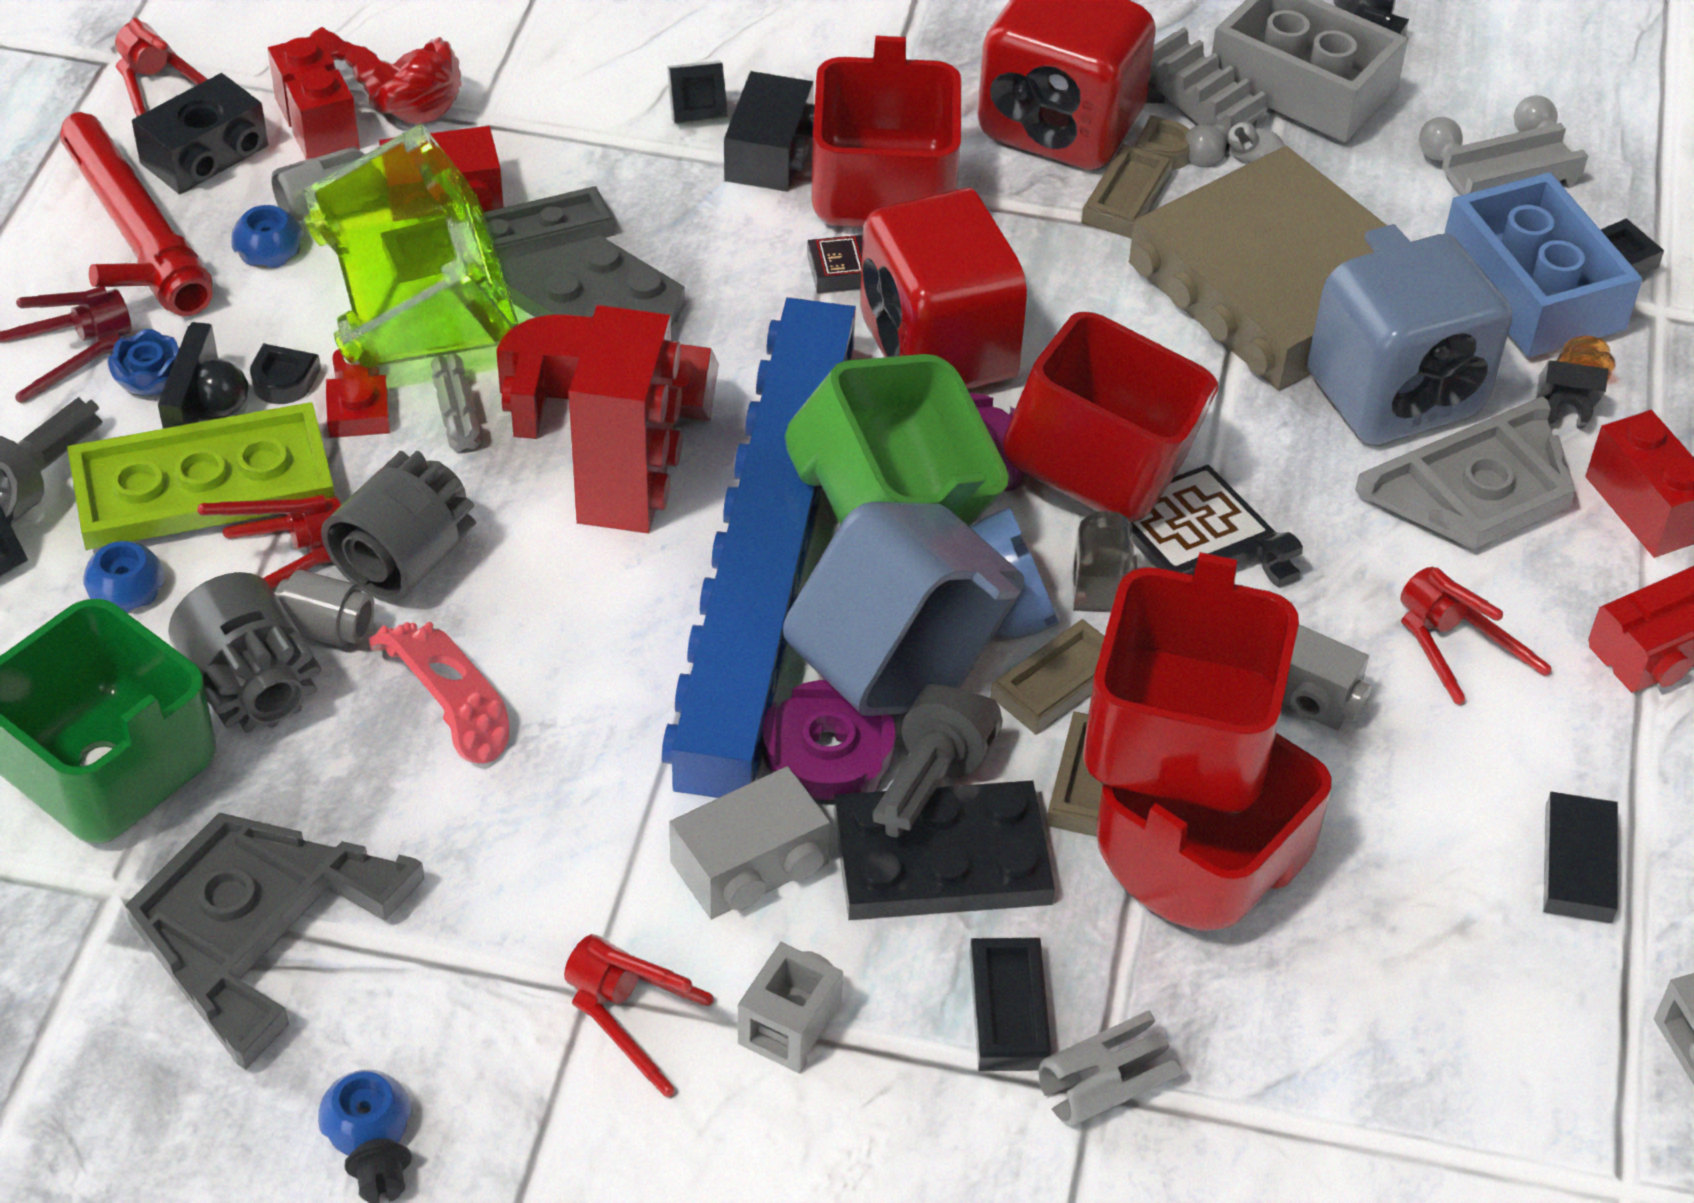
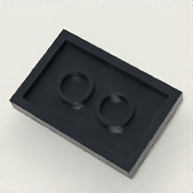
M1034 780L937 787L910 831L903 829L899 837L886 835L885 825L873 821V811L886 791L834 794L833 812L848 921L1053 905L1055 887Z

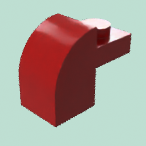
M561 314L535 317L513 327L499 342L496 353L500 393H502V411L511 412L513 437L537 439L546 398L569 399L568 391L592 317Z

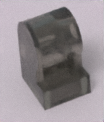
M1100 511L1086 516L1080 522L1077 529L1072 566L1073 611L1111 613L1119 583L1125 575L1137 569V555H1134L1132 523L1124 515L1112 511Z

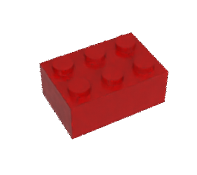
M596 305L568 391L576 524L649 534L655 510L666 509L670 492V474L666 472L668 466H678L683 440L682 431L673 430V424H676L679 418L682 400L681 387L672 386V379H676L679 370L681 343L671 341L670 314Z

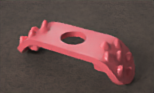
M405 622L403 625H398L395 629H388L386 625L381 626L376 635L369 638L371 650H386L391 657L400 656L444 709L443 719L451 729L453 746L460 757L470 763H488L494 761L504 751L509 740V719L505 704L497 691L444 631L433 629L432 622H427L419 629L414 622L411 624ZM443 663L449 665L461 674L462 679L452 680L444 678L435 673L429 664Z

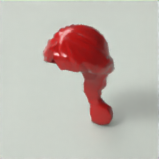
M320 27L310 34V36L320 34L334 61H345L349 67L353 68L354 79L363 85L365 92L368 94L369 106L375 108L380 113H390L406 123L424 124L436 121L450 109L453 102L457 100V94L460 93L459 88L462 86V74L459 69L460 61L455 56L451 44L443 40L441 36L431 39L423 48L403 54L392 64L380 60L377 54L366 46H358L348 41H343L337 34L324 27Z

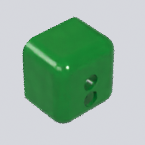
M86 599L76 602L0 655V776L82 841L100 844L116 839L204 771L214 757L216 740L202 674L199 668L110 601ZM99 747L112 748L94 763L81 766L82 758L89 751Z

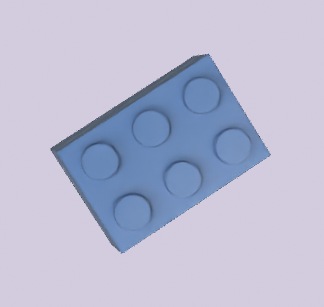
M1551 172L1457 196L1452 199L1444 234L1455 237L1506 297L1512 307V322L1508 334L1528 358L1627 330L1643 278Z

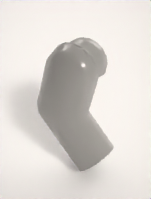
M1240 122L1234 125L1228 132L1227 140L1231 153L1239 160L1248 163L1285 146L1282 139L1276 133L1266 129L1255 128L1251 123Z

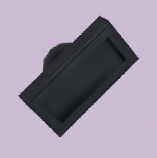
M191 322L190 326L187 327L158 403L163 429L200 422L202 414L213 418L231 416L240 410L247 400L248 381L242 370L232 362L218 359L212 324Z

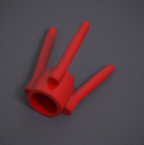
M133 18L119 30L115 39V47L122 58L116 63L115 67L123 76L136 117L147 112L135 76L137 73L155 74L161 71L166 63H168L196 85L208 80V78L178 56L148 23L141 21L139 18Z
M321 494L304 499L202 503L198 505L197 512L202 516L287 514L285 517L227 526L222 531L225 538L231 539L289 530L295 549H308L309 554L263 578L273 589L283 579L289 580L291 575L297 570L307 571L316 565L332 562L324 547L321 529L324 521L341 504L336 496L325 498Z
M1426 567L1412 576L1404 586L1400 601L1408 612L1402 617L1401 623L1418 640L1454 703L1463 704L1465 702V695L1428 629L1437 628L1441 632H1447L1456 627L1463 618L1540 674L1547 676L1551 673L1552 668L1547 662L1490 620H1501L1503 618V611L1453 581L1440 568Z
M590 934L584 937L571 952L564 970V980L569 985L578 989L572 1000V1005L591 1016L664 1097L673 1096L675 1093L673 1084L603 1005L610 1001L614 1004L624 1002L635 989L639 979L704 1006L712 1005L714 996L705 990L693 986L689 978L633 956L597 934Z

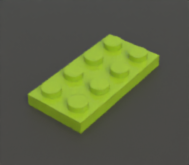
M313 402L67 446L85 550L101 548L118 541L133 542L276 515L202 516L197 512L198 505L202 503L304 499L321 494L325 498L335 496Z

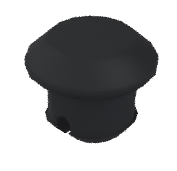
M373 1139L360 1144L345 1159L344 1168L348 1175L358 1179V1194L363 1200L368 1203H380L379 1195L387 1193L389 1202L398 1199L405 1190L406 1185L404 1183L403 1171L411 1163L412 1153L407 1147L392 1139Z

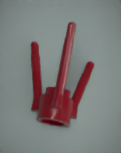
M100 286L87 291L19 297L16 300L17 307L21 309L79 306L72 307L69 314L0 331V343L74 326L82 341L92 339L95 344L17 392L15 400L18 403H23L38 393L40 394L102 354L113 351L114 345L120 339V336L131 333L130 315L126 303L117 289L107 291L105 286Z

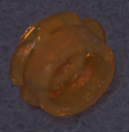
M1579 336L1569 340L1563 347V353L1556 360L1609 369L1607 380L1610 379L1611 371L1616 366L1615 358L1610 354L1609 345L1604 340L1594 336Z

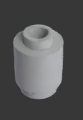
M297 570L291 575L289 580L283 579L275 591V595L303 637L343 647L348 642L354 644L362 643L369 632L374 615V598L371 594L363 593L358 584L304 570Z

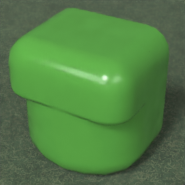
M919 354L847 360L837 363L790 420L784 436L788 455L800 480L809 486L823 487L840 525L854 508L863 503L875 501L940 504L949 508L970 527L1008 485L1009 476L1006 466L961 376L950 363L936 355Z

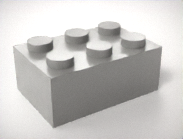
M1245 0L1215 29L1212 54L1217 53L1219 55V68L1221 70L1230 65L1234 68L1235 82L1239 83L1245 78L1250 81V94L1252 96L1261 91L1266 94V107L1346 143L1398 89L1409 38L1322 0Z

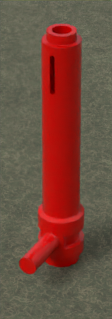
M76 112L67 116L61 126L59 135L61 143L138 259L137 263L91 264L88 272L91 286H149L159 303L166 310L180 316H192L200 313L212 300L213 281L205 265L198 259L197 253L184 237L175 233L99 119L94 115L84 112Z

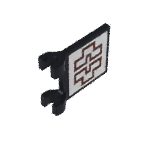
M1209 464L1174 477L1153 510L1143 519L1132 523L1113 520L1157 568L1194 575L1199 552L1238 560L1237 564L1258 556L1266 576L1274 585L1280 587L1300 579V570L1290 561L1291 558L1299 556L1303 552V545L1299 539L1290 532L1278 533L1274 531Z

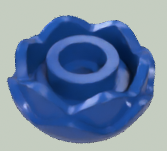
M260 205L249 209L237 220L231 234V245L233 251L238 252L243 262L247 265L257 264L277 268L282 266L289 258L299 253L300 240L304 234L299 222L288 211L274 205Z
M143 329L136 335L120 338L115 343L113 355L108 357V367L114 380L128 392L141 396L158 395L164 390L179 347L173 337L162 335L153 329Z
M129 541L113 542L102 547L90 558L83 574V584L90 599L110 601L125 612L153 603L159 588L165 583V573L159 558L147 547Z
M376 1070L353 1071L337 1079L322 1097L318 1110L319 1130L321 1134L329 1138L337 1150L347 1156L360 1144L369 1140L385 1138L399 1143L405 1133L407 1120L412 1115V1105L404 1087L393 1077ZM370 1108V1111L365 1114L358 1112L361 1109Z

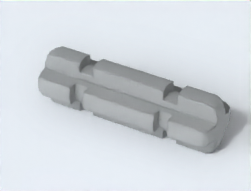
M451 353L446 357L437 355L430 364L434 386L438 392L437 398L444 427L447 428L446 435L449 446L457 452H461L466 448L474 450L481 443L478 418L474 414L475 407L467 377L464 375L465 368L462 358L455 353Z

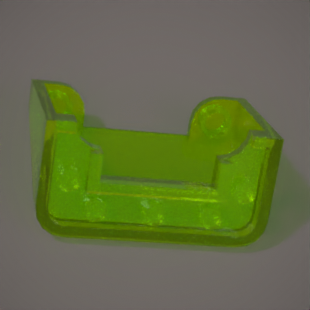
M422 123L303 190L310 213L304 216V222L310 235L319 246L323 247L328 244L339 259L352 311L348 310L338 316L337 324L339 330L335 331L333 336L338 349L349 363L352 364L358 361L365 368H374L497 347L504 335L519 324L482 206L466 178Z

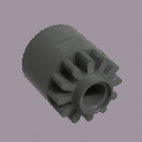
M417 450L410 457L405 452L399 451L324 521L321 529L322 541L334 565L351 583L358 584L363 592L371 594L380 601L399 602L476 525L475 519L467 514L474 507V503L466 498L465 488L457 475L440 461H426L424 455Z
M234 572L214 577L194 588L175 608L168 627L170 642L174 649L199 668L202 674L207 702L212 706L226 728H230L238 722L245 733L253 731L257 723L267 724L273 728L278 725L279 721L292 713L295 714L301 711L302 707L300 704L304 695H311L317 691V687L311 677L318 675L321 672V667L270 585L260 576L246 572Z

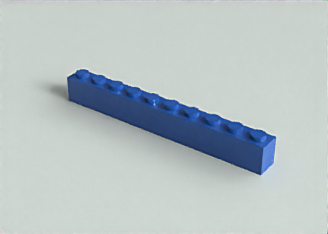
M786 297L781 320L771 319L766 353L771 355V359L760 360L756 381V395H761L760 402L750 401L746 417L745 435L751 437L749 444L739 443L736 453L734 477L740 480L739 486H728L726 491L723 522L729 524L727 532L717 531L714 538L711 565L712 568L717 569L715 578L705 577L702 585L699 611L700 615H706L703 626L693 624L689 636L687 662L693 663L691 674L680 673L677 682L674 708L675 712L681 713L678 725L668 723L664 733L661 760L662 763L672 764L673 792L719 798L757 780L763 753L762 730L765 715L774 704L788 643L784 637L783 624L799 594L823 488L822 486H809L800 480L788 455L784 436L790 420L835 365L843 361L852 360L856 306Z

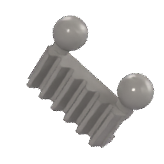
M1185 27L1154 45L1149 82L1154 84V87L1199 124L1192 127L1186 134V141L1190 148L1189 162L1199 167L1213 166L1221 160L1225 149L1230 146L1227 137L1228 132L1234 125L1240 122H1247L1257 128L1262 124L1268 109L1266 107V94L1261 91L1252 96L1250 94V81L1247 78L1239 83L1235 82L1234 68L1230 65L1221 70L1217 53L1205 57L1203 42L1198 40L1191 45L1188 40V29Z
M1540 95L1529 96L1523 99L1516 107L1514 123L1519 131L1518 133L1462 145L1463 134L1460 126L1450 118L1436 117L1429 120L1422 127L1419 134V145L1423 153L1433 160L1443 161L1442 169L1460 195L1551 172L1559 183L1562 180L1570 188L1574 186L1580 175H1583L1588 155L1584 150L1571 152L1563 143L1566 128L1562 123H1557L1558 113L1556 106L1550 99Z

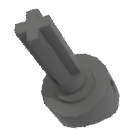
M77 397L18 443L0 436V505L10 525L41 502L44 495V479L41 472L68 451L67 446L78 444L102 425L103 421L95 414L99 410V406L92 399L85 403L80 397Z
M927 684L903 718L901 734L910 756L873 811V821L885 825L886 835L899 837L903 829L910 831L944 776L962 777L973 773L982 764L1001 732L1003 719L998 703L992 698L954 687L937 684Z

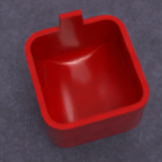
M1276 733L1264 788L1258 800L1244 810L1221 812L1102 784L1096 824L1098 849L1116 880L1132 897L1153 913L1174 924L1198 931L1230 928L1239 922L1269 889H1279L1287 886L1307 865L1317 848L1332 788V777L1328 768L1319 759Z

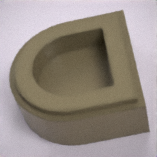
M1150 115L1134 147L1173 159L1172 170L1180 169L1190 163V148L1186 141V134L1190 129L1181 123Z

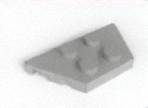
M1542 396L1359 473L1355 491L1369 501L1475 550L1570 508L1576 489L1570 470L1562 462L1564 450L1559 435H1552L1548 423L1551 410L1549 402Z

